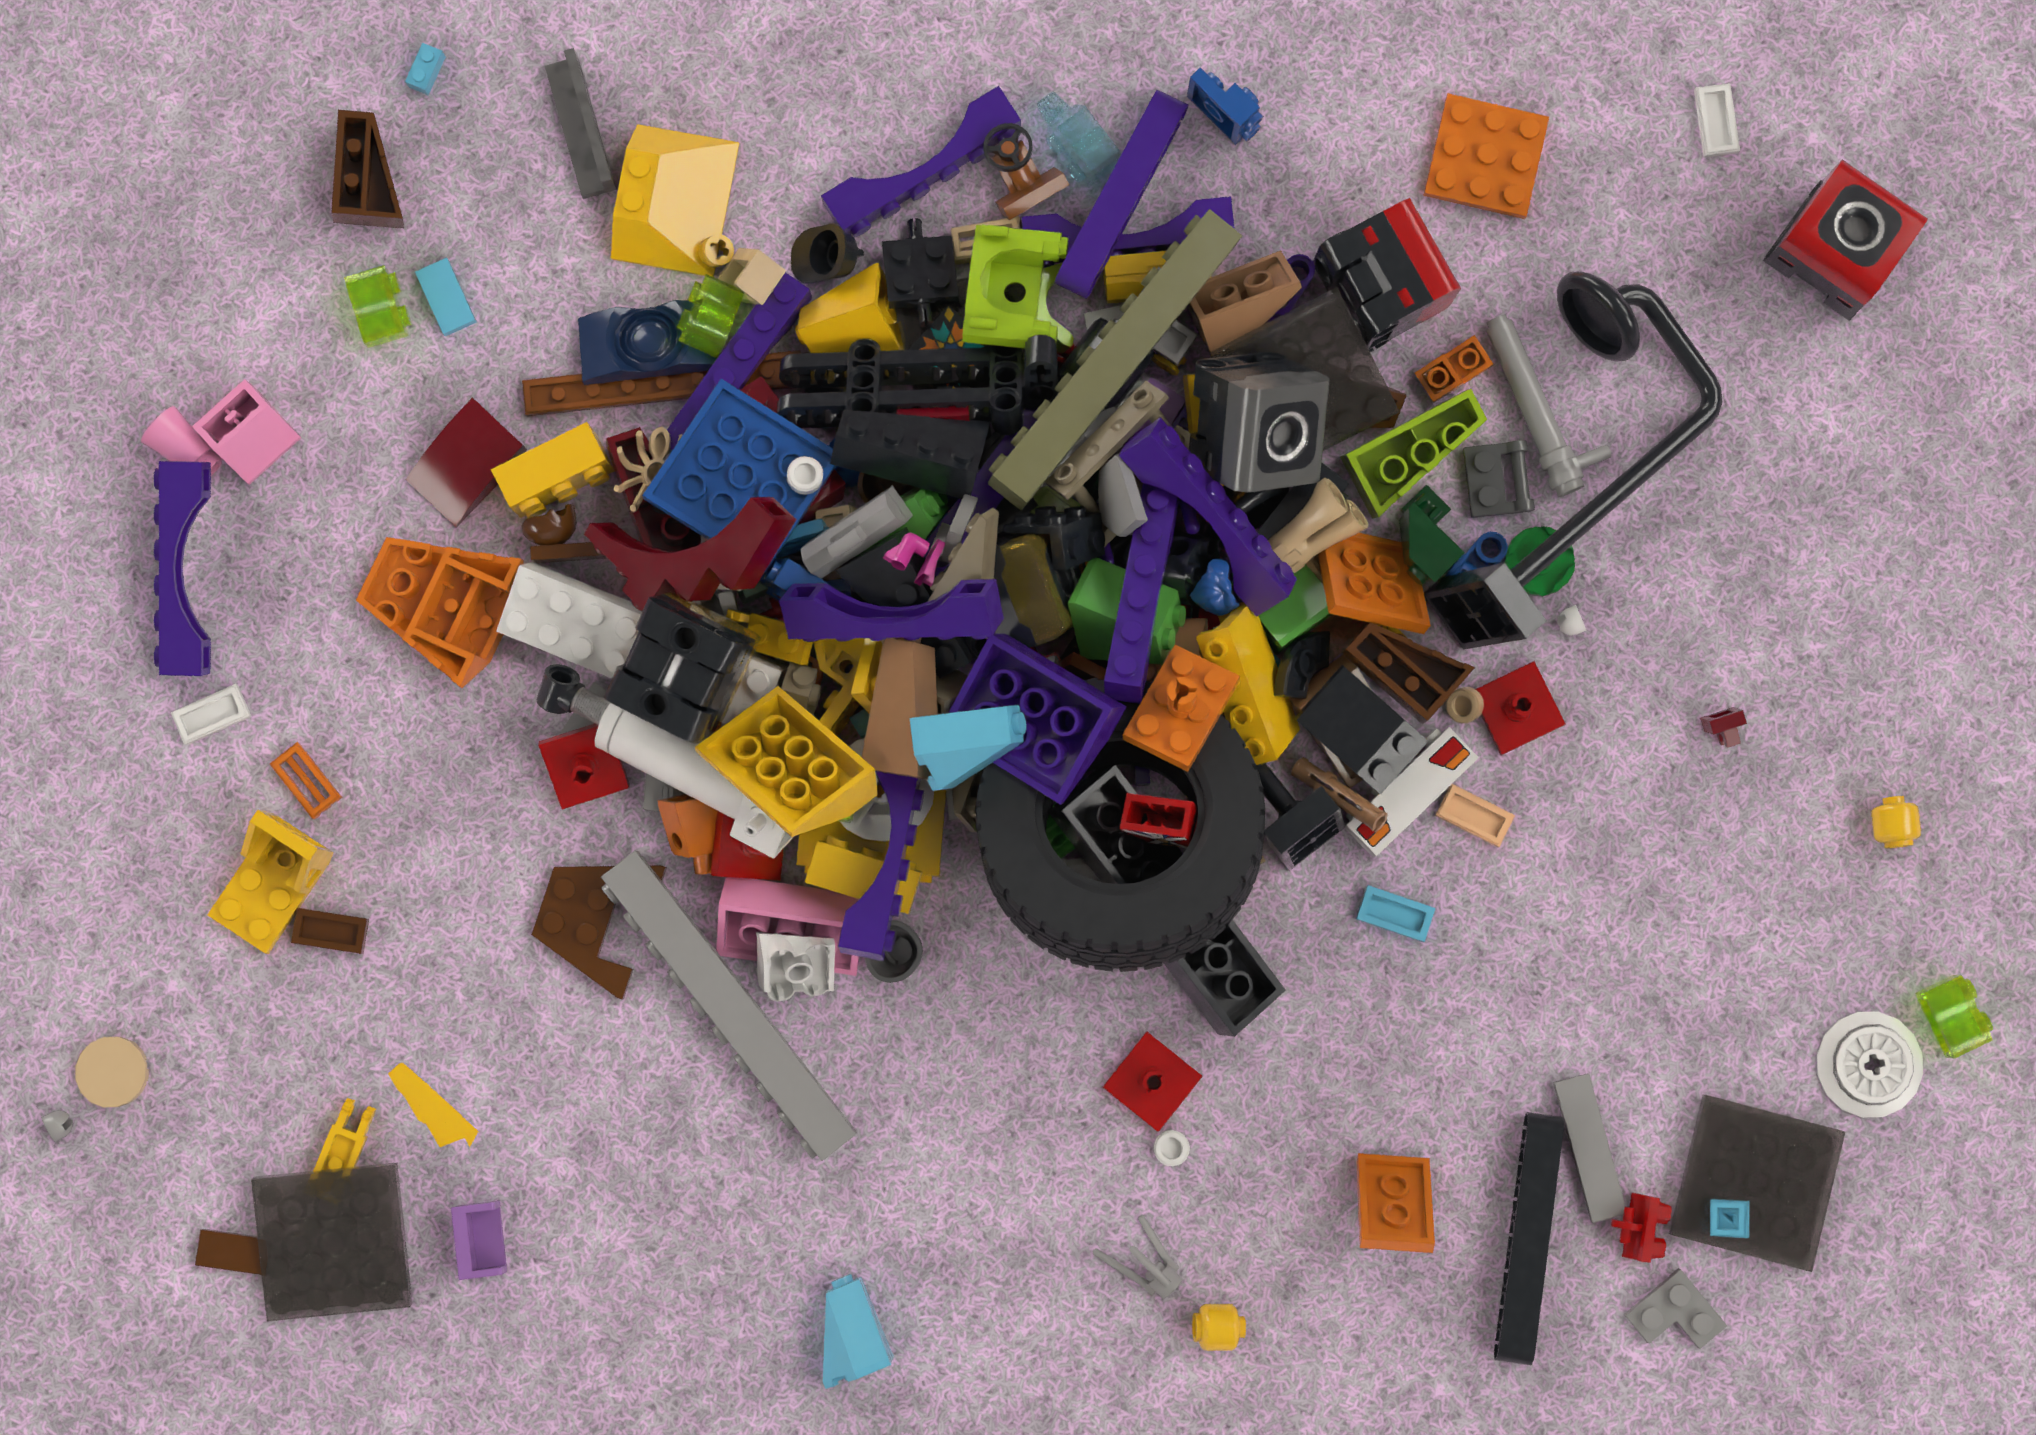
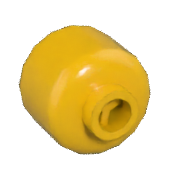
M1904 796L1882 798L1883 805L1876 806L1871 811L1875 840L1884 843V848L1913 846V840L1921 836L1918 806L1914 803H1905Z
M1203 1304L1198 1313H1193V1341L1199 1342L1201 1348L1205 1351H1232L1237 1347L1239 1338H1245L1246 1336L1245 1316H1239L1233 1304Z

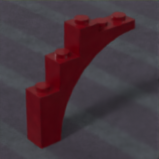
M751 497L736 518L716 536L696 547L678 552L652 548L632 538L613 522L590 523L584 535L594 544V549L599 554L606 556L616 566V571L628 579L622 591L632 600L631 602L636 609L643 611L649 597L665 594L673 599L677 595L685 601L692 602L710 600L720 583L730 590L754 589L797 519L774 497Z

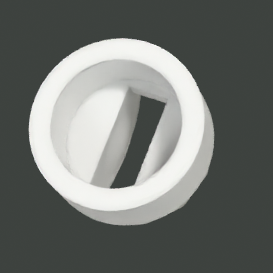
M1576 605L1560 612L1557 624L1560 626L1562 633L1572 636L1587 631Z

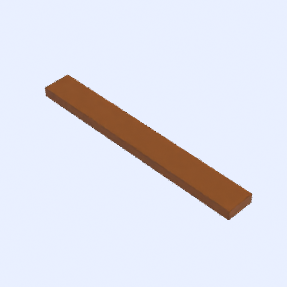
M801 350L768 353L745 386L761 376L772 390L790 388L781 383L779 379L780 361L786 355L801 353ZM708 371L590 385L583 384L582 374L522 380L525 415L536 416L689 399Z

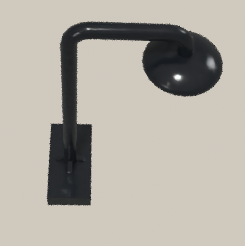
M1576 271L1570 272L1561 278L1557 287V302L1564 321L1577 339L1596 355L1615 362L1629 360L1636 354L1639 348L1640 333L1638 323L1630 305L1641 308L1701 393L1700 406L1684 422L1511 570L1505 563L1444 576L1424 592L1426 600L1463 650L1527 639L1547 622L1523 587L1710 427L1719 416L1723 402L1722 390L1715 374L1662 299L1652 289L1640 284L1623 285L1616 289L1600 277Z
M1223 486L1228 498L1237 508L1245 512L1255 530L1268 519L1289 492V487L1257 492H1239ZM1207 521L1202 536L1215 538L1219 552L1225 550L1220 537ZM1116 535L1110 541L1115 563L1123 554L1132 535L1127 537ZM1266 763L1256 765V769L1259 772L1263 786L1262 792L1278 813V820L1264 830V834L1273 852L1290 871L1345 828L1341 811L1322 786L1302 801L1295 800Z

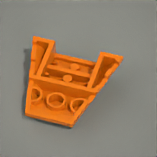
M386 537L356 601L427 658L436 668L451 678L454 683L463 688L491 662L504 634L496 632L518 567L524 564V560Z

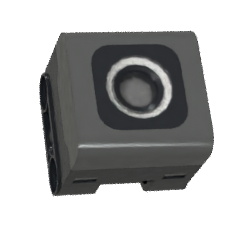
M1258 352L1197 360L1193 395L1200 398L1198 431L1190 434V453L1195 454L1200 459L1203 468L1213 480L1239 492H1257L1319 482L1329 377L1287 358L1284 354L1276 352Z

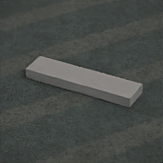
M1587 1073L1553 1082L1590 1221L1594 1223L1623 1215L1624 1207L1626 1206L1590 1074Z

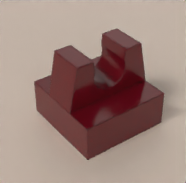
M1731 707L1700 718L1704 732L1713 735L1717 734L1721 746L1725 745L1726 748L1741 744L1737 727L1747 724L1743 710Z

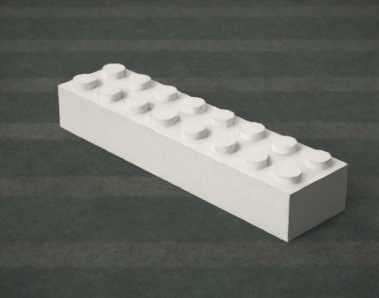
M530 562L518 567L496 632L612 678L617 666L625 663L639 631L636 630L635 626L642 611L636 609L632 602ZM752 651L719 722L727 724L777 686L781 688L789 666Z

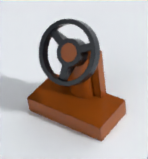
M1004 123L994 127L986 135L983 144L985 158L993 168L998 170L1009 191V194L995 201L1001 214L1008 220L1015 218L1069 186L1064 173L1055 167L1040 175L1031 158L1033 152L1032 139L1023 127L1013 123ZM1005 129L1015 130L1011 138L1002 139L997 146H988L990 139L997 132ZM1021 133L1028 140V150L1022 140L1018 141ZM988 153H993V154H995V155H993V156L990 158L989 155H988Z

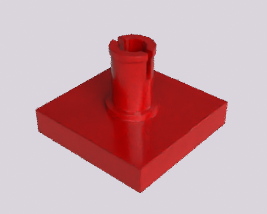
M1535 661L1475 689L1482 696L1484 703L1481 717L1500 755L1566 725Z
M596 723L541 740L538 743L562 810L630 788L622 761L595 747V737L599 727Z
M717 810L711 875L781 881L783 849L773 859L731 837L730 832L735 819Z
M1146 1031L1102 1087L1159 1132L1203 1076Z

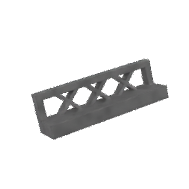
M571 48L564 50L566 60L545 65V70L581 196L583 199L617 189L581 63L575 49Z

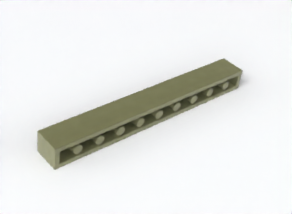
M1209 209L1202 219L1198 215L1194 216L1183 231L1188 235L1181 244L1177 241L1172 243L1162 256L1166 260L1162 268L1158 270L1153 267L1141 282L1145 288L1137 297L1132 293L1119 309L1124 314L1118 322L1115 323L1111 319L1098 335L1102 341L1094 350L1091 346H1088L1076 362L1081 367L1074 376L1068 372L1055 387L1059 394L1052 403L1047 399L1044 400L1033 414L1037 421L1030 430L1023 426L1011 441L1015 448L1008 457L1001 453L989 468L993 475L988 485L1022 511L1242 238V234Z

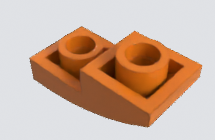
M1473 335L1448 353L1442 354L1416 371L1415 375L1432 401L1436 402L1494 366V363L1477 337Z

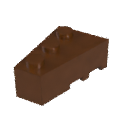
M338 109L331 210L333 223L404 228L401 209L375 114L373 112Z
M1371 622L1365 626L1342 652L1343 655L1421 724L1427 722L1475 669V667L1469 664L1459 662L1439 651L1431 650L1413 642L1411 639Z

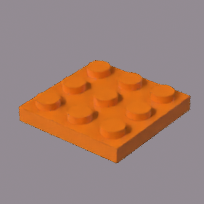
M1448 93L1445 99L1423 196L1526 219L1549 117Z
M1358 533L1318 553L1329 614L1419 634H1425L1431 626L1423 587L1417 584L1407 573L1409 568L1404 564L1402 542Z

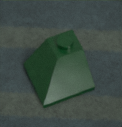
M1415 503L1399 519L1404 564L1409 568L1407 573L1417 584L1422 586L1425 583L1430 588L1465 552Z

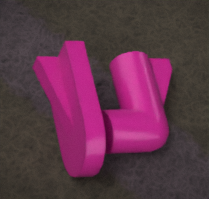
M907 533L903 536L899 545L885 553L883 559L890 562L894 568L905 570L913 553L924 557L930 543L914 533ZM938 539L934 543L914 583L919 586L923 583L930 587L933 585L937 561L945 546V542Z

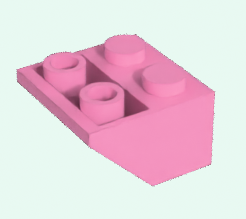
M246 379L192 426L205 442L249 485L301 439V436Z

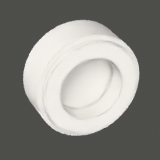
M807 456L796 458L790 463L787 470L788 484L793 491L799 494L807 495L814 493L820 488L823 481V469L820 463Z
M1164 1131L1157 1136L1154 1142V1154L1166 1166L1180 1165L1189 1155V1142L1179 1131Z

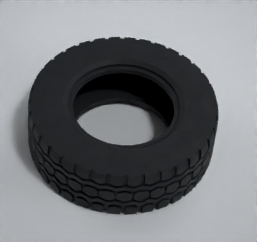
M1098 678L1084 680L1105 693L1104 680L1098 681ZM1146 679L1143 698L1149 690L1154 679L1152 680V682L1147 681ZM1118 701L1127 707L1109 740L1085 773L1107 765H1134L1147 768L1170 780L1184 794L1188 801L1194 802L1198 807L1196 829L1183 855L1164 872L1141 882L1109 884L1089 879L1074 871L1057 855L1046 835V825L1049 816L1047 811L1052 808L1055 801L993 762L984 768L976 800V830L984 872L991 891L997 898L996 900L1005 915L1010 917V921L1024 935L1028 934V939L1043 950L1045 947L1048 948L1050 954L1064 961L1066 958L1070 959L1072 964L1086 968L1092 965L1095 970L1113 972V968H1119L1120 972L1138 971V967H1144V970L1161 967L1162 962L1167 961L1170 964L1185 958V953L1190 952L1192 954L1207 944L1206 940L1210 939L1212 941L1226 928V923H1231L1253 889L1252 885L1256 881L1260 868L1265 830V800L1260 775L1249 749L1245 748L1246 744L1235 728L1231 730L1230 722L1222 715H1220L1190 770L1187 772L1123 740V733L1140 704Z

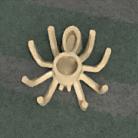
M662 426L656 428L650 436L649 451L653 460L649 459L645 451L643 432L640 430L636 432L637 448L645 464L644 467L630 463L625 457L622 447L617 448L619 459L624 467L628 470L639 472L641 475L627 480L620 485H615L614 491L621 493L627 488L643 482L632 506H630L631 512L638 510L643 500V493L669 454L671 437L669 432Z

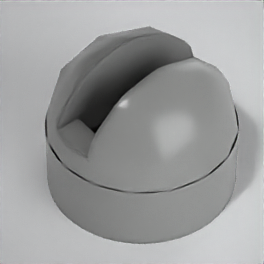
M56 1110L41 1117L54 1142L66 1137L72 1130L73 1120L68 1119L69 1114L65 1111Z

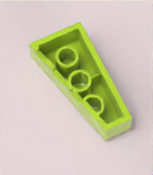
M1470 388L1340 456L1372 519L1380 517L1393 503L1407 493L1423 476L1429 473L1442 459L1486 422L1487 418Z

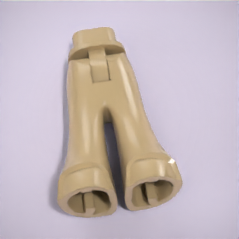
M1323 478L1316 484L1311 498L1299 514L1268 541L1272 550L1282 562H1286L1293 572L1296 573L1318 553L1367 529L1368 521L1352 501L1345 500L1343 494L1331 480Z

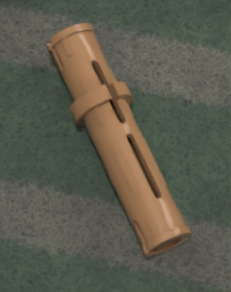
M1305 757L1300 758L1294 764L1291 775L1294 778H1298L1314 791L1322 786L1338 807L1364 823L1372 831L1377 832L1383 827L1388 814L1339 782L1337 775L1333 772L1323 771ZM1316 779H1320L1321 781L1332 787L1334 790L1331 791L1329 788L1319 783ZM1345 797L1360 806L1362 811L1347 802Z

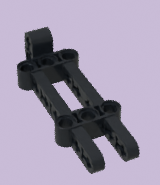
M1034 335L1025 342L1024 360L1023 349L1017 347L990 345V347L880 351V346L876 341L866 338L853 342L848 352L789 354L780 361L779 379L785 386L790 388H847L846 392L786 394L780 397L777 402V414L800 428L839 427L844 410L897 414V409L931 408L933 406L948 408L951 405H955L956 408L968 406L969 420L989 421L997 433L1011 435L1023 427L1024 408L1039 407L1045 399L1052 403L1059 394L1055 390L1059 383L1057 344L1052 337L1047 335ZM990 382L989 387L883 391V386Z

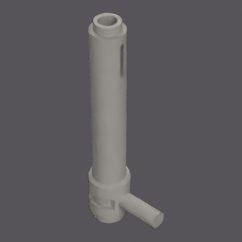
M1501 315L1488 321L1489 329L1486 332L1540 453V465L1543 471H1547L1550 476L1548 483L1551 490H1556L1558 497H1562L1583 488L1582 478L1584 475L1581 469L1611 458L1609 447L1604 445L1575 456L1572 447L1566 445L1512 319L1508 320L1506 315Z

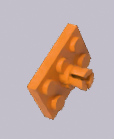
M1175 644L1123 733V740L1188 772L1239 684L1240 676Z
M1358 1153L1356 1166L1360 1248L1433 1253L1435 1236L1430 1158Z

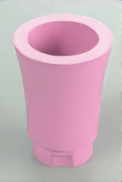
M175 406L162 412L150 424L141 438V443L158 452L169 461L211 462V476L222 464L223 459L194 430Z

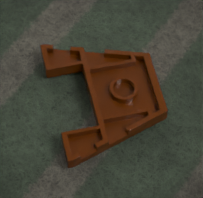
M650 865L663 881L667 867ZM614 866L554 867L531 935L616 998L624 1000L634 969L599 958L616 903L614 904L601 887L606 883L601 876Z

